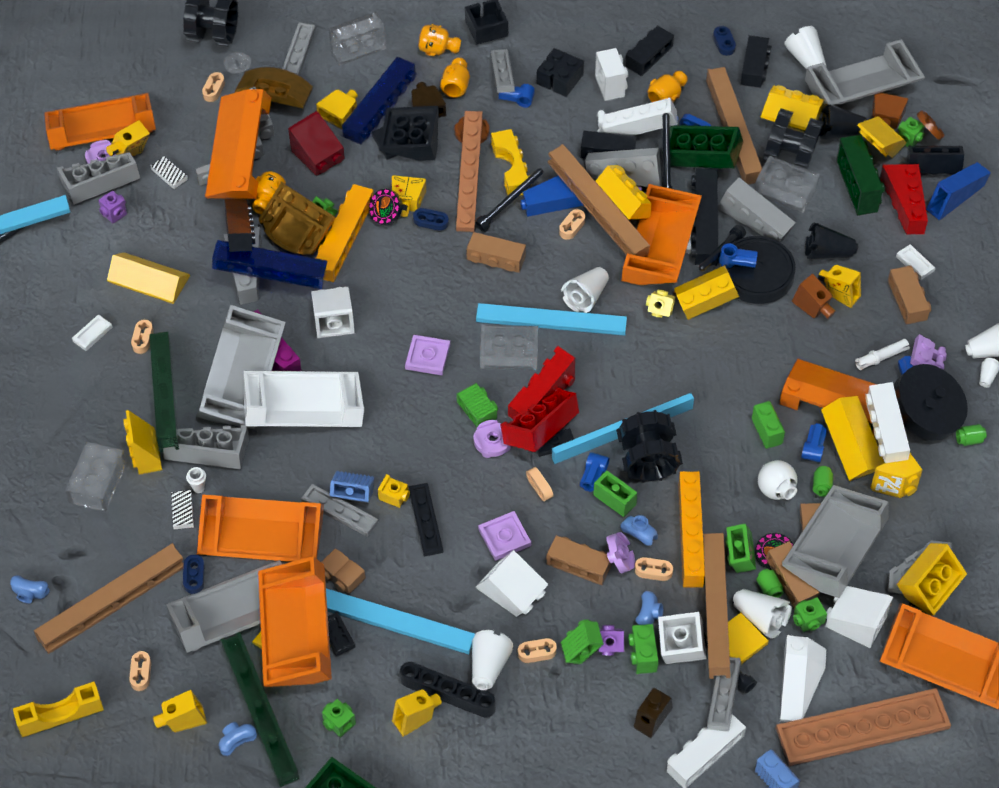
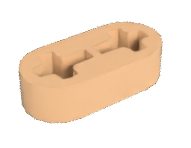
M215 72L208 77L202 90L205 101L214 102L219 98L225 86L222 73Z
M579 209L572 210L560 224L559 235L566 240L575 237L585 224V213Z
M140 320L135 326L131 340L135 353H146L150 347L153 326L149 320Z
M536 467L526 471L528 481L541 500L546 501L552 498V489Z
M644 557L636 561L635 573L641 578L667 581L673 575V566L666 560ZM642 565H646V569L644 571L641 570ZM662 568H666V573H661Z
M552 639L524 642L518 647V658L524 663L549 660L556 655L557 645ZM545 646H548L549 649H550V652H546V650L544 649V647H545ZM528 649L530 655L527 656L524 650Z
M139 651L132 656L129 679L134 690L143 691L150 683L151 659L148 653ZM141 659H144L145 661L142 663V668H140L138 662H140ZM139 674H141L143 680H141L140 684H137L136 681H138Z

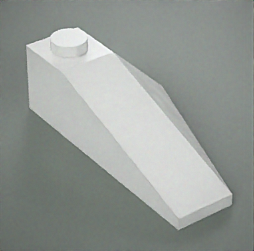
M787 635L784 650L780 721L791 722L804 718L826 668V649L808 637Z

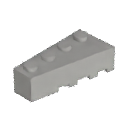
M659 148L588 153L586 157V171L593 179H597L608 165H619L625 170V174L633 179L638 186L648 187V184L662 186L663 178Z
M260 227L254 228L255 244H252V251L229 252L228 235L224 234L226 250L240 305L255 302L259 299L262 245Z
M241 425V428L223 426V429L203 427V429L193 431V428L166 430L162 443L164 460L241 469L249 442L248 426Z

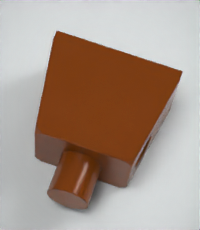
M884 93L875 94L872 105V118L879 116L892 129H897L905 114L908 98Z
M813 273L799 285L792 302L812 318H816L822 313L829 319L836 312L829 305L833 297L832 294Z

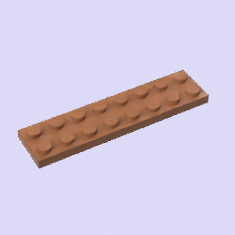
M935 688L776 725V731L788 766L947 730L950 729L951 724L938 690Z

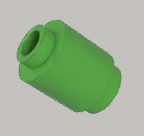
M980 424L963 426L956 431L958 444H963L964 446L983 443L987 437L985 428Z
M820 466L814 472L813 492L819 496H826L833 486V473L829 467Z
M764 569L759 572L756 581L763 594L777 598L781 597L784 593L782 590L783 586L775 571Z

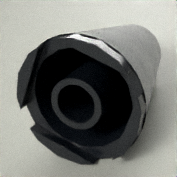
M825 104L821 109L823 117L819 118V121L823 122L819 136H822L821 139L826 140L861 135L859 133L861 129L857 125L867 121V118L834 105Z
M814 222L811 224L808 230L811 231V235L806 237L805 256H807V259L852 257L853 254L857 253L858 243H856L855 239Z

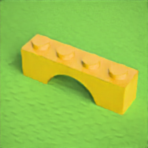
M512 129L491 133V145L495 158L505 159L512 165L504 173V186L507 195L529 177L526 174V162H522V150L518 149L517 135L514 136Z
M95 681L74 688L68 697L56 703L37 704L31 702L13 708L17 727L22 738L104 710Z

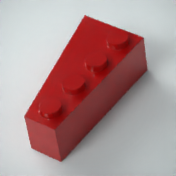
M919 164L883 165L880 180L886 187V193L892 200L893 208L898 213V218L906 235L925 234L928 219Z
M557 346L554 349L555 355L552 359L547 358L544 361L541 372L539 374L534 373L528 383V387L524 386L508 404V416L513 419L517 414L523 415L528 412V408L532 405L542 404L544 398L560 389L565 390L567 387L572 386L575 381L576 358Z
M560 389L544 398L542 404L529 407L527 413L523 415L517 414L513 417V421L509 423L505 421L500 424L504 444L536 452L579 413L576 393Z

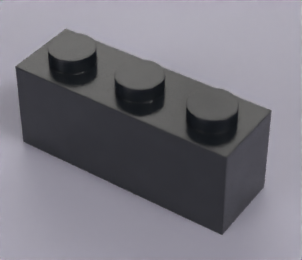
M657 25L648 32L644 39L639 40L632 50L626 53L625 67L643 76L673 47L674 35Z
M749 35L740 85L761 88L762 81H766L767 71H764V68L768 69L769 58L766 57L770 56L772 47L768 45L769 38Z
M583 130L580 158L586 159L588 153L634 150L636 148V136Z
M908 146L907 164H919L920 174L930 173L937 175L939 173H948L954 175L963 170V146Z

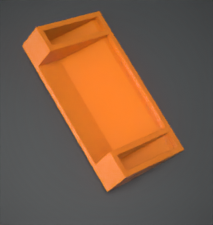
M246 89L221 97L205 194L206 198L256 199L259 182L252 176L260 117L261 115L269 114L271 97L264 89Z
M148 93L44 112L46 132L51 150H63L68 146L114 138L117 132L139 120L149 133L156 130Z
M648 184L646 195L647 199L651 202V216L640 219L637 231L650 245L649 255L641 257L627 253L621 281L637 285L676 283L702 196Z
M797 359L781 392L779 405L798 411L801 401L824 408L838 398L858 396L868 423L872 424L865 394H868L869 386L877 384Z
M202 494L197 554L289 562L312 556L317 559L324 504Z
M312 556L258 571L264 686L307 685L331 680L324 564Z
M900 603L880 662L999 709V643Z

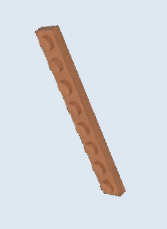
M465 111L456 231H475L483 117L481 111Z

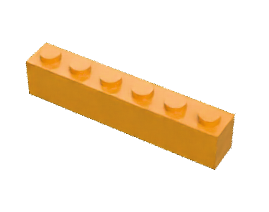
M353 184L351 190L347 191L345 201L340 205L338 215L333 221L330 231H327L324 243L320 244L317 257L313 258L311 262L313 277L330 282L335 281L369 213V203L374 195L373 189Z
M680 471L678 488L683 587H703L705 567L700 471Z

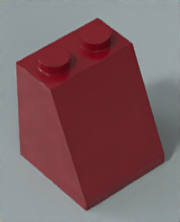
M318 111L288 128L291 152L316 176L326 172L329 168L341 163L345 159L344 147Z

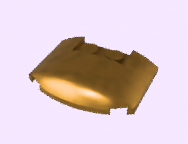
M261 67L245 71L235 89V93L255 86L256 89H264L271 97L272 102L303 108L313 86L299 75L288 70Z
M281 182L259 217V222L263 223L265 227L264 232L278 246L292 253L313 255L336 217Z

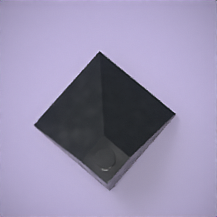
M438 106L387 108L379 150L417 161L436 160L438 148Z

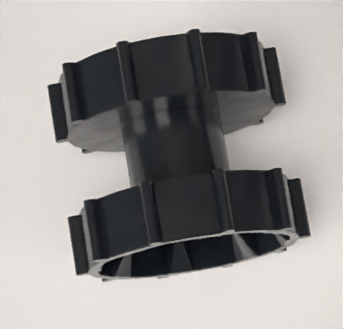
M187 0L183 18V34L187 37L186 40L199 42V40L204 39L206 29H213L212 38H214L215 45L228 46V44H232L237 31L239 2L237 0H218L216 6L211 7L209 0Z
M780 108L768 139L763 159L776 163L781 149L797 154L793 169L806 173L823 122L810 118L807 128L803 132L789 127L793 112Z
M654 410L642 413L637 412V414L627 419H622V424L616 431L618 441L622 442L623 450H628L622 461L624 471L628 472L629 479L645 483L647 481H662V479L676 474L677 469L683 462L681 452L677 450L676 443H670L673 437L677 435L674 422H671L670 414Z

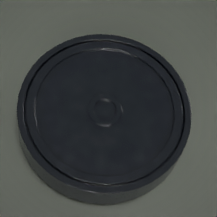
M763 236L744 237L732 243L738 249L757 251L755 267L734 265L731 268H726L739 295L738 299L753 304H766L779 300L789 292L793 285L796 265L793 255L782 243Z
M930 364L915 365L904 372L894 383V390L903 424L918 437L933 441L943 440L951 436L964 424L968 412L965 393L955 378L945 370Z

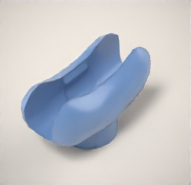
M629 516L621 523L620 528L624 533L637 538L647 546H651L653 540L658 538L657 531L648 524L649 521L645 516Z
M19 575L11 578V588L17 594V599L23 603L30 604L33 598L42 599L49 593L48 584L45 581H30Z
M645 591L641 595L642 608L636 618L638 625L653 624L655 619L663 617V604L658 603L657 597L653 592Z
M236 722L227 725L222 731L225 736L219 741L220 752L228 756L239 745L254 741L257 736L255 727L251 724L239 726Z

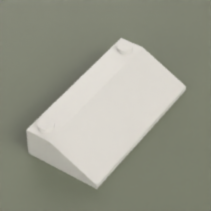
M243 371L246 426L362 427L364 406L358 372Z

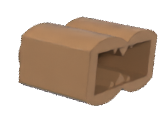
M334 549L321 562L325 567V580L333 582L336 589L340 592L344 591L350 594L366 578L365 571L337 549Z

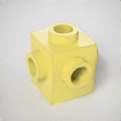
M658 289L657 292L654 291L651 295H648L646 306L649 307L647 312H651L652 316L659 318L663 316L670 317L673 312L676 296L668 295V291Z

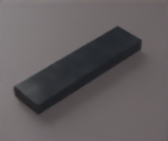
M428 483L408 486L424 557L443 553Z

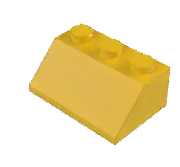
M774 85L767 97L761 118L775 122L778 112L782 108L793 112L790 127L805 131L810 118L819 120L824 100L815 95L809 96L798 90L792 91L784 86Z
M608 165L595 182L629 220L649 218L651 216V202L647 199V195L639 190L636 182L625 174V170L621 166Z
M725 265L674 288L688 320L739 297Z
M930 543L900 579L897 586L908 601L929 615L934 616L967 573L948 544Z

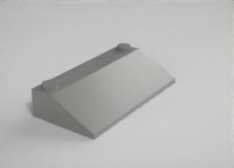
M901 39L887 43L884 55L831 71L827 70L823 62L807 67L805 82L813 95L824 100V104L837 106L921 81L925 77Z
M230 305L196 417L240 427L245 425L243 371H272L285 326L284 321Z
M833 485L782 562V566L819 592L840 598L888 521L889 502Z
M281 561L273 562L201 590L196 594H191L166 604L186 652L196 651L205 645L261 624L258 571L282 565Z

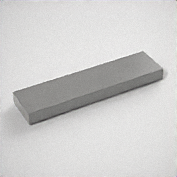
M298 23L282 69L300 75L315 32V25Z
M508 49L492 50L491 60L497 93L514 92L515 88Z
M314 484L309 487L301 498L302 502L324 504V514L366 537L370 535L379 523L377 518L340 498L330 497L329 492Z
M730 657L731 678H726V675L716 676L707 724L708 729L729 731L741 658Z

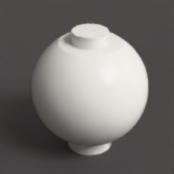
M770 461L762 466L758 474V486L761 492L768 498L789 500L797 493L796 471L785 461Z

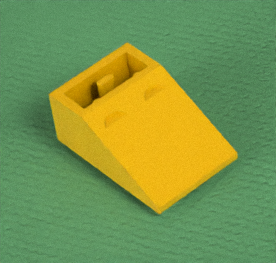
M879 116L857 125L861 129L859 133L885 157L889 155L893 158L907 143Z
M126 410L127 418L123 419L127 433L126 441L130 457H132L133 467H137L139 475L161 471L162 464L155 428L131 411Z

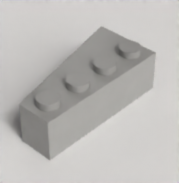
M130 152L107 157L104 161L96 159L91 160L90 164L80 165L77 163L72 164L71 168H57L61 183L73 205L140 179L137 164Z
M738 178L726 190L718 205V210L760 235L781 242L796 223L741 178Z

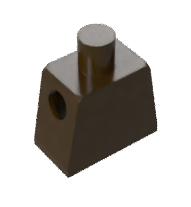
M419 82L416 85L417 89L411 91L412 107L438 106V118L445 117L446 104L437 87L434 85L427 86L425 82Z
M653 688L638 708L633 728L652 738L672 710V698Z

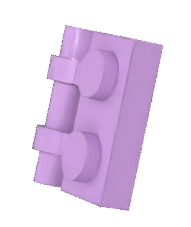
M919 334L915 338L910 364L914 366L930 364L944 370L943 362L947 356L945 347H939L938 350L934 349L935 343Z

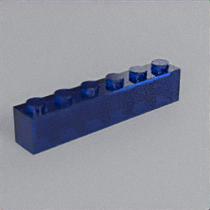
M398 56L343 123V137L360 145L365 139L369 138L372 130L378 127L380 120L386 115V109L396 104L398 97L406 91L409 83L413 82L416 78L414 63Z
M217 240L212 256V269L322 289L327 271V261L252 247V251L229 252L228 241Z

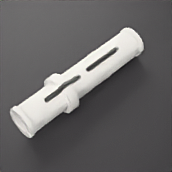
M902 339L877 351L872 350L869 354L855 359L856 366L859 370H862L871 365H878L880 361L909 350V343L906 339Z

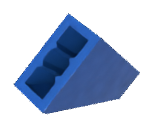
M977 162L938 182L926 210L938 220H941L983 188L991 172Z
M559 176L523 191V199L520 200L521 208L526 211L527 217L584 206Z

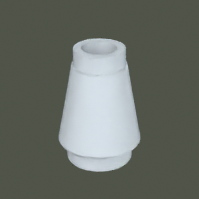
M986 358L981 363L979 384L982 387L989 388L999 372V361L993 358Z
M191 468L187 473L186 479L195 493H202L205 490L206 473L201 468Z

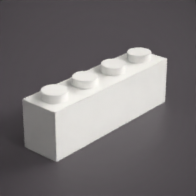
M671 98L608 113L603 115V129L606 133L630 136L662 129V115L664 113L669 114L670 126L678 125L677 110Z
M733 714L729 731L711 730L704 727L694 741L689 740L678 755L675 753L667 761V773L683 788H687L745 736L746 727Z

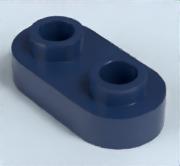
M725 26L716 27L713 32V39L718 51L722 55H732L735 52L736 43L730 29Z
M419 208L413 213V221L417 226L441 231L449 225L448 215L444 212Z
M199 555L188 556L183 564V586L186 592L190 594H196L204 587L205 565L202 557Z

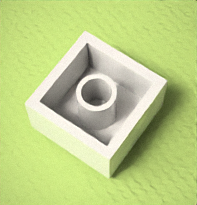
M616 48L596 52L595 77L604 100L625 97L628 71L623 66L622 55L618 54Z
M699 612L658 617L661 655L665 664L706 659L703 620Z

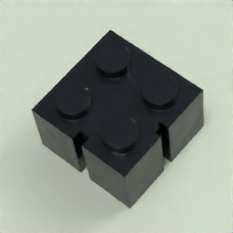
M498 0L483 2V17H481L480 3L465 7V22L476 45L508 36V20Z
M553 48L546 57V60L537 69L536 84L550 90L552 88L553 76V92L567 97L584 75V60Z

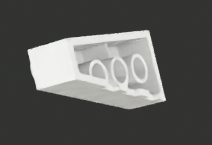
M893 382L869 386L868 394H865L870 419L874 427L875 439L879 443L878 451L880 457L883 456L885 463L909 460L910 448Z

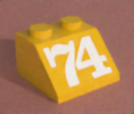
M911 453L909 454V460L884 463L875 469L871 490L897 498L906 495L910 496L917 491L922 468Z

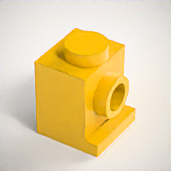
M386 474L378 488L379 500L399 508L403 502L408 500L410 495L408 484L390 478L388 474Z

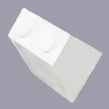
M348 287L311 291L317 338L355 333Z
M513 550L490 570L476 588L517 617L522 613L526 615L533 608L531 603L535 599L538 601L546 593L544 589L548 586V583Z
M846 586L840 598H834V607L828 608L825 627L871 648L888 616L893 597Z

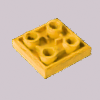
M739 613L728 622L729 656L741 658V664L768 645L769 641L742 613Z

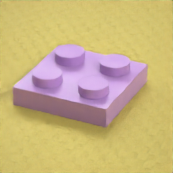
M413 335L405 369L443 375L450 349V341Z
M515 511L478 525V530L495 561L505 557L513 550L518 552L531 546V541Z

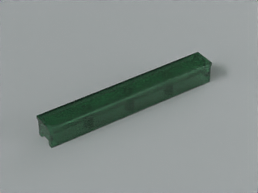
M169 333L149 334L156 436L159 452H164L163 448L175 447V450H179Z
M237 632L236 636L226 640L225 638L220 639L223 651L279 787L300 780L297 767L241 633Z

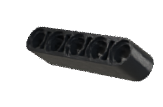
M414 662L402 664L400 676L401 683L405 687L415 691L425 690L428 696L437 693L441 701L484 718L491 717L495 713V697L492 693L479 690L473 685ZM407 673H413V674H414L413 676H410V677L406 676ZM427 680L433 681V683L426 684L424 682ZM445 688H451L452 690L447 692V691H444L443 689H445ZM465 695L471 696V698L464 699L462 697ZM483 703H489V704H491V705L485 707V706H482L481 704H483Z

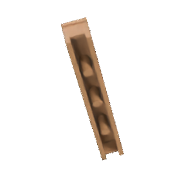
M725 67L708 69L706 81L722 126L739 127L743 138V145L736 163L741 178L747 184L760 183L762 181L760 173H763L726 69Z
M564 144L549 152V156L552 159L548 161V164L626 255L628 253L641 257L648 256L650 249L648 242Z
M724 533L703 534L709 679H714V676L726 675V678H731Z
M170 544L35 629L34 633L37 641L50 654L182 570L183 557L177 551L174 544Z

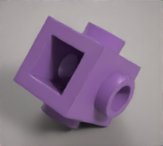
M114 191L98 200L100 213L112 224L127 215L125 199Z
M602 625V628H599L604 645L598 651L602 652V655H614V652H624V631L622 629H616L614 625Z

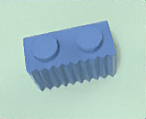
M336 471L330 483V497L369 503L373 494L374 477L351 474L346 471L344 473Z
M772 749L757 759L755 773L761 776L760 779H763V782H766L769 788H798L800 780Z

